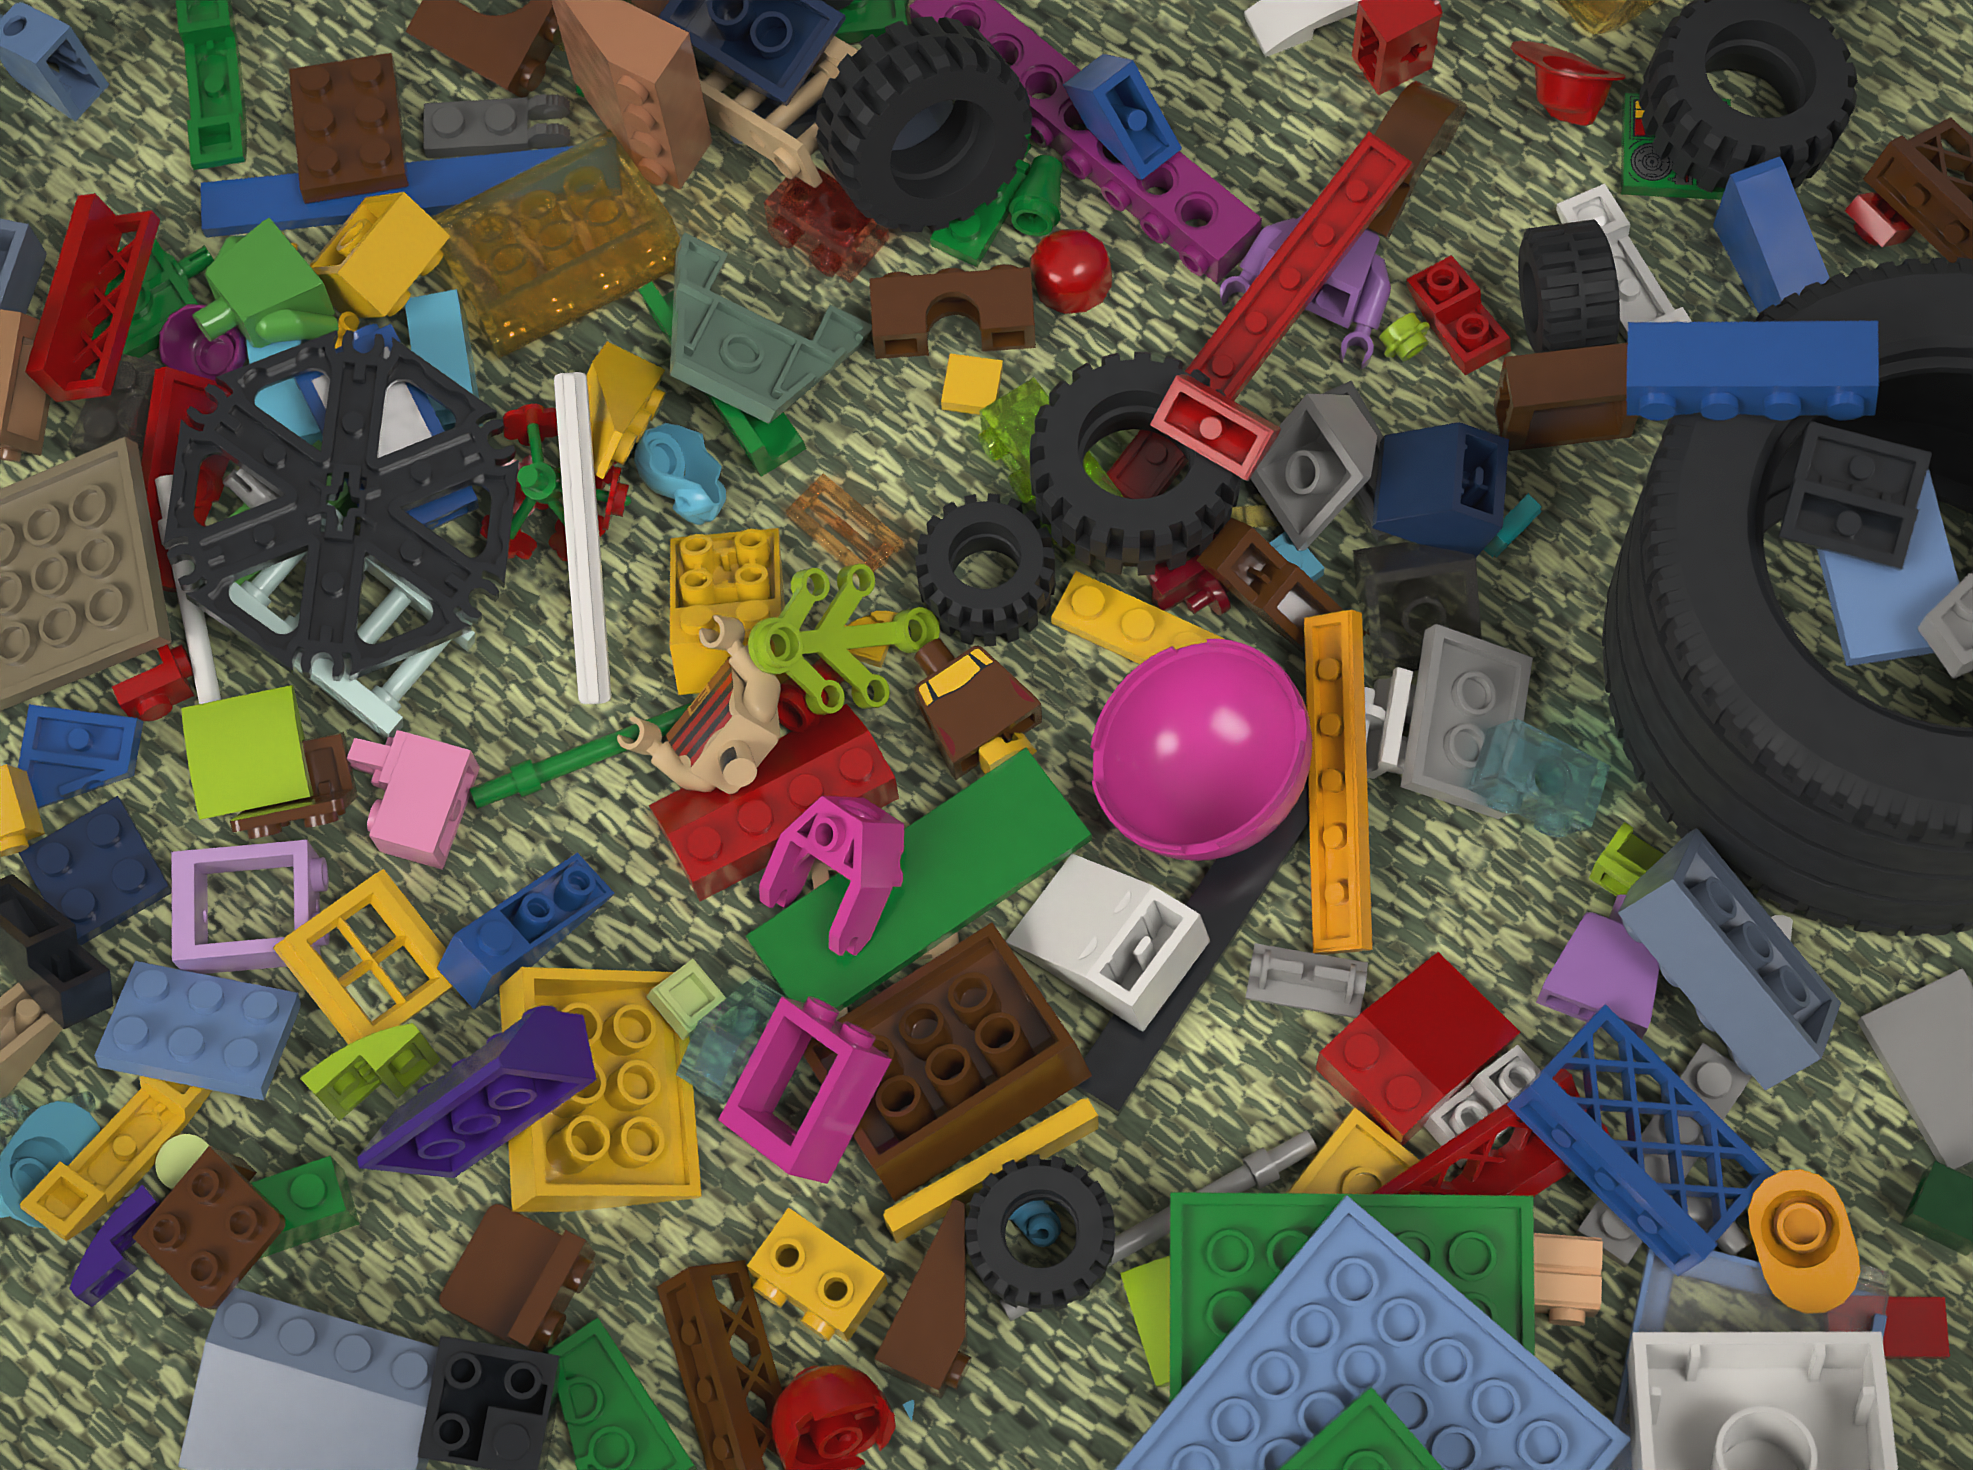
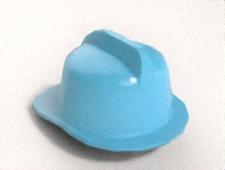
M56 1101L40 1106L26 1118L0 1155V1218L10 1216L28 1226L47 1228L20 1208V1203L60 1161L68 1166L101 1131L100 1126L88 1111L74 1103Z

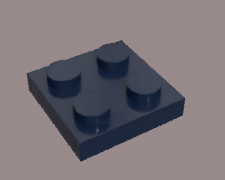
M119 796L34 843L26 850L19 852L43 899L76 925L77 942L80 946L172 893L168 880Z

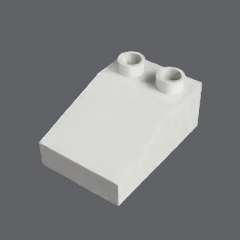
M1632 1332L1627 1361L1632 1470H1898L1882 1332Z

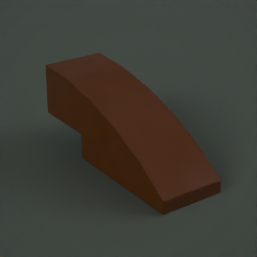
M1232 517L1196 560L1241 602L1304 655V618L1344 611L1299 566L1287 561L1252 526ZM1363 629V637H1364L1367 632Z

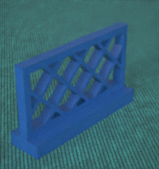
M1606 1004L1597 1010L1531 1082L1522 1088L1507 1104L1677 1276H1680L1708 1257L1718 1245L1716 1241L1750 1204L1753 1193L1766 1178L1776 1174ZM1600 1027L1618 1043L1619 1060L1595 1059L1593 1034ZM1580 1049L1581 1058L1572 1057ZM1560 1069L1582 1070L1585 1098L1570 1097L1552 1078ZM1596 1071L1621 1073L1624 1100L1599 1099ZM1635 1074L1650 1075L1660 1085L1662 1103L1640 1102L1637 1100ZM1600 1111L1625 1113L1628 1141L1613 1140L1602 1129ZM1639 1114L1663 1115L1666 1143L1642 1142ZM1678 1116L1692 1117L1703 1128L1705 1146L1680 1143ZM1643 1154L1668 1155L1671 1184L1656 1183L1645 1172ZM1682 1156L1706 1158L1709 1186L1685 1185ZM1720 1159H1735L1753 1178L1744 1188L1724 1187ZM1687 1197L1711 1198L1713 1223L1706 1231L1688 1215ZM1725 1199H1733L1726 1207Z

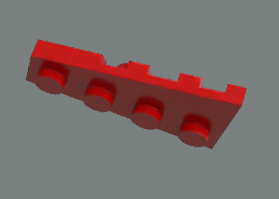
M166 366L155 369L141 466L163 591L177 592L172 565L167 557L169 549L165 550L164 545H162L158 528V521L162 519L155 479L164 475H173L181 419L187 426L203 431L192 425L187 416V409L192 406L202 414H211L217 409L218 405L206 397L205 387L208 384L215 385L223 390L227 397L231 393L226 388L217 385L215 380ZM222 455L209 456L200 466L194 518L204 527H206L205 521L212 504L219 501L225 486L222 483V478L230 460Z

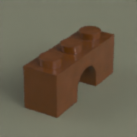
M1001 264L989 270L965 272L958 268H946L939 270L935 274L911 275L906 272H891L883 277L869 278L872 335L876 359L929 355L928 336L932 326L938 320L950 315L967 317L978 326L981 332L982 352L1036 348L1031 267L1018 268L1010 264Z

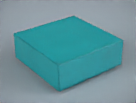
M1528 493L1503 518V528L1483 550L1492 558L1494 556L1497 558L1542 512L1540 510L1542 506Z

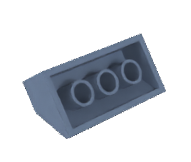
M1695 828L1687 833L1630 887L1618 914L1622 918L1624 928L1630 937L1638 943H1643L1659 962L1660 970L1665 979L1672 986L1679 987L1693 1003L1703 1025L1711 1031H1716L1732 1050L1733 1058L1738 1067L1745 1074L1752 1075L1766 1091L1822 1059L1841 1002L1698 828Z

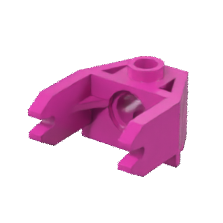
M821 796L780 834L759 884L760 902L769 908H773L776 903L783 908L789 907L801 893L815 858L819 859L850 880V884L829 931V949L839 956H843L845 951L852 955H857L871 939L892 888L901 887L903 883L900 859L904 852V823L865 798Z

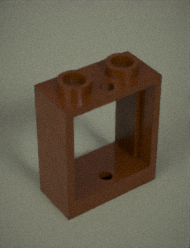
M1628 343L1505 357L1493 404L1499 436L1509 439L1508 451L1632 437L1637 419L1642 416L1627 415Z

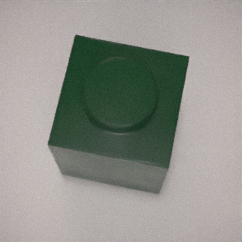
M1934 1161L1922 1173L1900 1225L1968 1256L1973 1252V1178Z

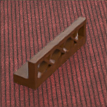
M745 1260L688 1267L657 1286V1291L707 1470H766L762 1459L766 1448L779 1457L771 1423L773 1408L783 1391ZM729 1278L736 1301L732 1310L717 1300L712 1280ZM733 1334H736L748 1344L752 1357L748 1367L733 1356L730 1346ZM750 1390L765 1403L768 1416L764 1424L749 1413L746 1398Z

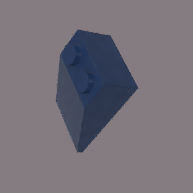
M670 0L658 17L689 32L695 60L711 70L786 106L846 20L843 13L821 0Z

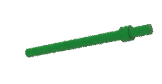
M692 702L646 719V721L656 724L661 730L662 737H664ZM637 724L628 726L533 764L531 759L510 766L511 772L469 788L477 809L520 793L521 798L543 790L541 787L543 783L628 751L620 746L617 736L620 734L636 741L640 733L639 726Z

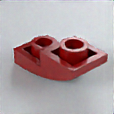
M1452 255L1406 279V286L1422 315L1464 375L1511 351V338L1481 303V289Z

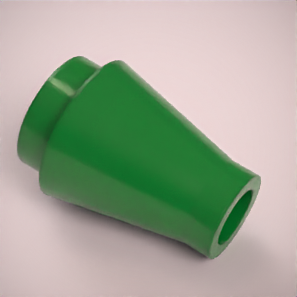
M1039 155L1033 159L1029 172L1009 205L1013 226L1026 235L1045 236L1061 220V174L1063 165L1055 157Z

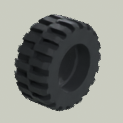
M1693 0L1683 7L1680 15L1673 17L1667 26L1644 73V83L1639 93V105L1642 110H1645L1641 117L1643 127L1648 136H1656L1652 146L1662 159L1669 157L1674 163L1671 168L1683 179L1687 175L1700 181L1697 187L1712 193L1715 187L1725 189L1730 174L1780 156L1794 189L1800 187L1804 179L1812 178L1822 167L1848 125L1849 117L1856 105L1857 93L1854 88L1858 82L1856 68L1853 62L1846 63L1851 53L1842 37L1835 39L1832 35L1835 30L1834 26L1824 16L1818 19L1810 13L1812 6L1802 0H1798L1797 3L1789 0ZM1719 69H1736L1760 77L1780 95L1788 115L1776 118H1760L1734 109L1714 91L1707 73Z
M932 16L912 18V24L905 25L903 21H898L885 26L886 32L876 38L873 34L869 35L859 42L862 48L853 56L847 53L838 64L837 68L840 71L836 79L829 78L822 96L826 103L819 104L816 125L819 127L816 140L818 149L824 156V163L857 209L867 218H873L878 225L888 229H897L899 226L902 232H922L924 226H928L930 230L934 231L949 227V221L958 218L959 221L963 222L976 215L974 209L984 202L988 206L999 196L997 192L999 187L1004 182L1009 185L1017 173L1015 163L1017 159H1024L1029 140L1024 135L1030 134L1032 128V113L1029 111L1030 99L1026 88L1021 84L1020 78L981 32L972 26H963L956 19L942 17L936 22ZM955 100L949 117L932 136L915 146L901 150H892L899 133L915 115L936 103Z
M1135 351L1133 360L1120 361L1118 353L1103 356L1101 366L1093 369L1089 363H1085L1073 370L1071 385L1066 381H1059L1049 393V405L1040 406L1034 420L1035 433L1031 435L1030 483L1031 493L1036 497V511L1042 524H1051V537L1062 548H1067L1069 545L1074 544L1075 558L1089 566L1093 564L1096 558L1105 562V572L1121 575L1123 566L1137 567L1138 576L1155 574V565L1165 562L1169 570L1186 564L1187 552L1191 550L1195 555L1200 556L1213 541V534H1218L1230 520L1232 508L1237 506L1241 477L1150 425L1176 375L1187 374L1210 387V378L1200 370L1194 369L1191 374L1182 371L1183 361L1166 356L1164 363L1151 361V352ZM1216 389V390H1215V391L1221 393L1222 395L1226 396L1222 390H1219V389ZM1132 429L1146 430L1162 435L1172 441L1188 460L1189 470L1186 477L1176 487L1162 495L1147 499H1128L1111 494L1098 486L1084 469V456L1094 444L1112 433Z

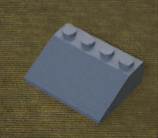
M234 1288L218 1307L205 1342L178 1467L185 1470H426L429 1459L419 1458L417 1454L438 1347Z

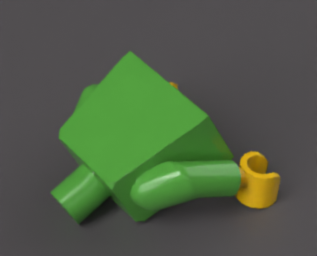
M270 217L262 221L246 236H230L225 240L215 260L207 267L205 272L206 279L216 300L193 314L197 325L210 342L237 326L249 343L256 348H262L276 342L312 340L337 330L336 349L342 346L343 336L347 330L353 332L357 330L360 320L355 313L349 311L342 313L338 321L335 316H332L335 314L323 281L299 254L298 244L290 243L285 234L280 231Z

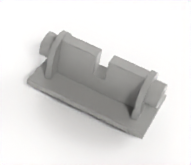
M1255 943L1245 999L1356 1018L1361 1012L1367 980L1368 962Z

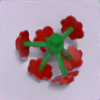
M540 404L523 405L518 409L506 412L502 417L505 426L504 437L509 440L518 439L519 443L530 446L531 455L523 458L518 464L513 508L514 517L512 518L508 559H513L516 555L524 560L530 559L532 552L537 547V542L530 535L521 532V527L526 518L534 512L535 508L545 510L550 507L559 519L555 524L556 533L549 538L548 543L553 550H556L558 557L562 561L567 562L564 507L559 500L563 496L560 466L555 468L544 463L541 444L545 437L553 438L558 435L556 408H545ZM512 460L510 463L501 466L510 465L517 460ZM617 462L613 463L603 479L595 475L596 500L607 503L605 518L598 515L599 537L606 530H609L612 515L623 517L625 506L631 504V498L628 496L629 485L620 483L622 468L614 467ZM611 483L610 491L602 490L606 484ZM485 515L481 522L483 526L480 529V534L486 539L490 515Z

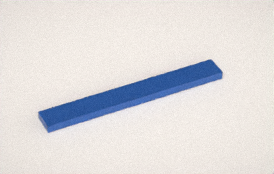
M618 142L407 162L408 187L311 203H304L300 191L299 173L200 183L201 229L206 238L247 234L269 217L280 230L339 225L346 222L365 197L405 192L429 216L622 197L620 149Z

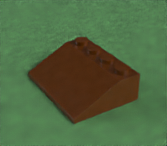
M993 922L837 1020L842 1024L844 1022L855 1024L873 1034L876 1039L872 1046L892 1059L853 1136L895 1202L1092 1076L1075 1041ZM812 1036L803 1056L822 1085L838 1054Z

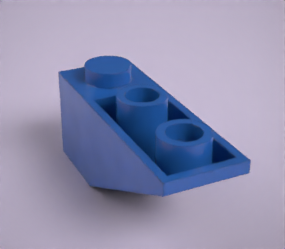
M577 852L455 933L437 969L473 1009H476L498 994L499 986L521 967H532L614 895V892Z

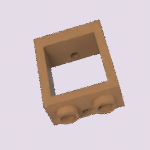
M0 309V460L20 462L22 453L41 456L51 397L25 373L40 320L22 312Z

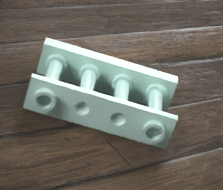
M336 509V515L339 519L338 530L342 531L343 526L340 523L344 520V517ZM322 518L321 532H325L326 519ZM307 552L262 569L252 582L245 580L241 586L234 582L229 591L230 599L234 604L278 634H287L294 631L299 623L300 612L295 617L289 615L283 621L267 608L271 603L268 597ZM366 557L364 571L367 570L388 587L391 592L357 630L359 637L366 643L375 644L408 605L430 621L433 615L431 604ZM460 611L456 613L461 621L469 625L473 624L463 618ZM471 631L451 640L468 652L475 643V632ZM451 640L406 658L382 687L376 685L371 691L358 680H349L352 669L351 658L344 659L345 670L340 681H333L332 668L334 664L327 658H319L313 663L311 678L308 679L380 737L387 740V737H394L396 731L401 730L403 727V717L397 713L402 707L399 703L400 699ZM299 652L293 667L302 673L300 664L303 653Z

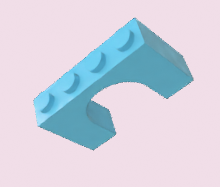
M458 290L409 298L405 304L411 351L479 398L467 316ZM246 339L249 364L309 340L276 342L262 348H256ZM294 378L265 388L258 393L255 399L257 407L309 444L313 445L317 440L322 442L323 435ZM427 395L444 431L454 428L456 424L454 415Z

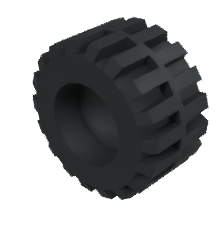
M1592 219L1526 229L1519 249L1518 278L1524 324L1534 353L1616 344L1620 325L1618 280L1609 241L1598 222Z
M988 493L987 501L977 502L976 494L964 496L965 505L957 507L953 501L943 507L944 518L940 519L933 515L926 524L928 535L921 534L919 537L916 571L922 603L925 602L926 608L936 616L937 620L940 619L941 631L950 637L957 629L960 631L961 642L973 645L975 636L984 637V646H997L996 636L1005 635L1008 643L1019 639V628L1021 626L1028 632H1031L1038 625V613L1046 616L1051 607L1050 595L1055 594L1056 586L1054 548H1052V538L1047 527L1041 528L1040 517L1032 509L1023 514L1022 502L1011 498L1006 505L1000 503V494ZM981 551L1002 553L1011 558L1019 567L1010 580L990 589L971 587L959 580L954 574L962 560L971 554Z
M1037 1154L1027 1155L1026 1161L1015 1163L1013 1159L1002 1164L1003 1170L996 1175H993L991 1172L982 1181L983 1187L978 1194L974 1193L969 1204L971 1208L970 1213L966 1217V1245L977 1275L980 1276L985 1287L993 1295L997 1294L1004 1299L1005 1303L1015 1308L1017 1306L1029 1308L1030 1312H1042V1309L1055 1308V1311L1068 1308L1067 1304L1077 1299L1080 1302L1090 1295V1290L1096 1284L1099 1285L1114 1254L1116 1230L1114 1213L1111 1203H1108L1105 1197V1190L1098 1181L1094 1182L1088 1176L1087 1170L1078 1164L1075 1167L1066 1164L1065 1158L1052 1155V1160L1040 1159V1155ZM1044 1200L1061 1205L1070 1213L1076 1226V1242L1071 1253L1065 1260L1051 1267L1034 1268L1020 1263L1011 1254L1006 1244L1005 1230L1010 1216L1019 1207L1032 1201Z

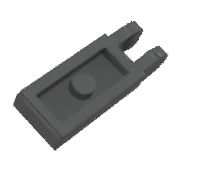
M559 94L535 95L529 100L528 97L424 103L425 155L427 158L463 157L567 146V143H570V129H568V126L566 127L564 124L561 125L559 123H538L531 127V120L563 119V117H567L570 114V101Z

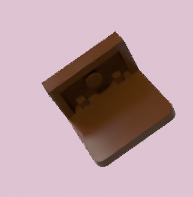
M344 732L302 740L313 796L244 810L230 820L232 832L247 830L248 838L255 839L282 832V827L291 825L290 821L303 818L305 827L320 826L338 821V816L345 814V808L358 797L352 767L350 766L351 763L347 761L348 748Z
M208 1146L132 1238L199 1306L213 1310L222 1304L283 1231L285 1217L250 1183L257 1172L243 1158Z
M494 1204L486 1211L439 1296V1303L447 1312L519 1349L542 1353L544 1348L552 1346L560 1335L566 1321V1314L564 1312L575 1292L581 1293L589 1282L595 1268V1261L593 1259L596 1253L587 1240L567 1230L561 1235L518 1212H512V1209L502 1204Z

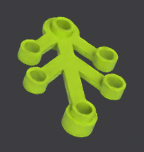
M862 563L845 566L839 571L837 575L839 591L814 630L799 631L813 604L823 600L829 593V578L819 568H809L796 572L791 580L793 595L780 616L759 621L752 628L749 635L748 650L755 666L768 674L776 675L785 672L806 692V704L817 715L838 712L844 704V691L838 682L825 680L802 654L817 653L852 686L851 695L854 703L861 709L882 707L887 703L890 695L889 685L885 678L878 674H872L847 649L894 644L902 652L917 653L925 644L939 638L940 628L938 620L929 609L924 607L902 610L895 615L892 622L844 627L862 597L868 596L875 587L873 571L869 566ZM854 573L859 578L858 590L855 588L853 584ZM808 577L811 578L814 584L813 594L807 589ZM908 625L911 629V637L909 635ZM771 639L773 640V642H774V644H775V652H774V654H773V652H772V650H771V646H770V641H771ZM869 683L871 684L874 690V697L872 700L869 698L867 693V687ZM823 689L827 691L829 697L827 706L821 698Z

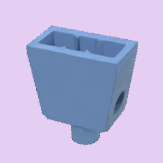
M23 2L14 4L5 15L0 14V61L16 82L76 122L109 86V83L72 28L66 23ZM47 62L56 63L59 66L60 72L50 68Z

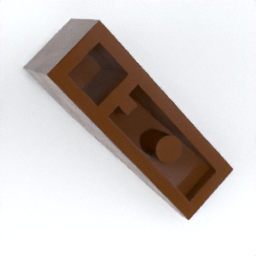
M953 1199L874 1358L878 1369L939 1399H942L948 1386L956 1390L959 1388L972 1360L971 1356L964 1353L968 1346L967 1237L965 1232L967 1214L965 1204L956 1199Z

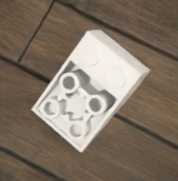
M1075 854L1070 855L1006 940L1010 948L1142 1032L1210 942L1201 915L1151 884Z

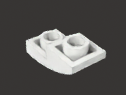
M1516 1045L1477 1074L1467 1087L1445 1102L1428 1118L1424 1127L1443 1146L1510 1101L1541 1070L1519 1045ZM1509 1126L1498 1133L1495 1141L1512 1127ZM1461 1158L1455 1163L1459 1168H1462L1466 1165L1468 1159Z

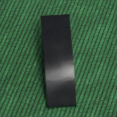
M14 874L0 879V960L25 991L63 1029L113 1007L110 969L78 944L76 925Z

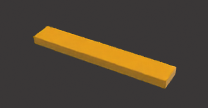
M1346 610L1304 618L1306 709L1312 732V758L1308 773L1313 953L1321 955L1372 950L1363 623L1361 612Z

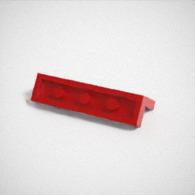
M96 193L77 196L25 373L55 402L111 395L160 223L159 217L152 210L115 215ZM137 231L135 239L118 253L117 250L122 233ZM125 269L123 282L105 296L108 283ZM112 313L113 317L110 326L93 340L92 336L95 327ZM99 358L100 362L95 379L80 380L82 372Z
M1560 1069L1552 1079L1570 1097H1580L1572 1074L1566 1069ZM1508 1101L1371 1194H1409L1412 1191H1419V1195H1509L1534 1197L1572 1170L1507 1106L1510 1102ZM1602 1123V1129L1610 1136L1607 1127ZM1509 1126L1515 1127L1508 1143L1497 1150L1491 1149L1498 1133ZM1461 1158L1468 1159L1462 1174L1450 1182L1443 1181L1449 1166Z

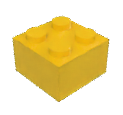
M405 192L365 197L309 266L323 281L332 306L341 314L349 311L355 313L358 318L385 317L386 315L391 317L401 310L409 300L411 293L407 289L419 275H427L439 264L444 255L440 249L451 236Z

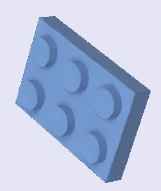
M135 961L96 1050L95 1058L99 1068L264 1100L301 1006L299 993Z

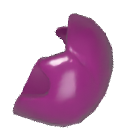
M187 304L170 314L160 331L159 355L161 361L170 368L215 381V377L242 367L248 357L246 338L237 326L210 342L193 317L195 312L207 305Z

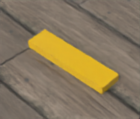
M1082 1098L886 1209L883 1217L896 1244L943 1218L953 1199L964 1204L971 1202L974 1193L978 1194L982 1189V1181L991 1172L993 1175H996L1003 1170L1002 1164L1013 1159L1015 1163L1026 1161L1027 1155L1039 1154L1040 1159H1046L1099 1129L1097 1112L1088 1098Z

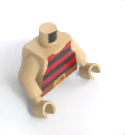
M713 615V618L720 626V633L712 629L701 628L699 631L701 643L707 648L725 650L730 656L666 734L668 741L661 742V730L656 724L637 717H630L629 719L639 726L640 733L638 739L634 741L631 738L618 734L617 740L624 749L642 755H651V763L684 789L711 792L717 787L728 794H734L741 787L749 785L755 779L757 767L779 740L781 734L777 706L781 686L775 675L762 672L753 663L748 645H743L745 637L743 623L736 618Z

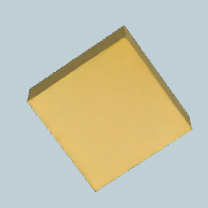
M950 353L941 399L942 410L995 417L1003 373V360Z

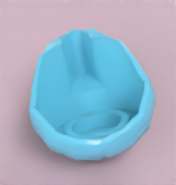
M668 423L646 430L637 443L634 458L641 480L655 493L675 499L672 509L687 522L702 525L705 522L713 521L725 503L726 489L718 480L722 466L707 452L703 434L680 425Z

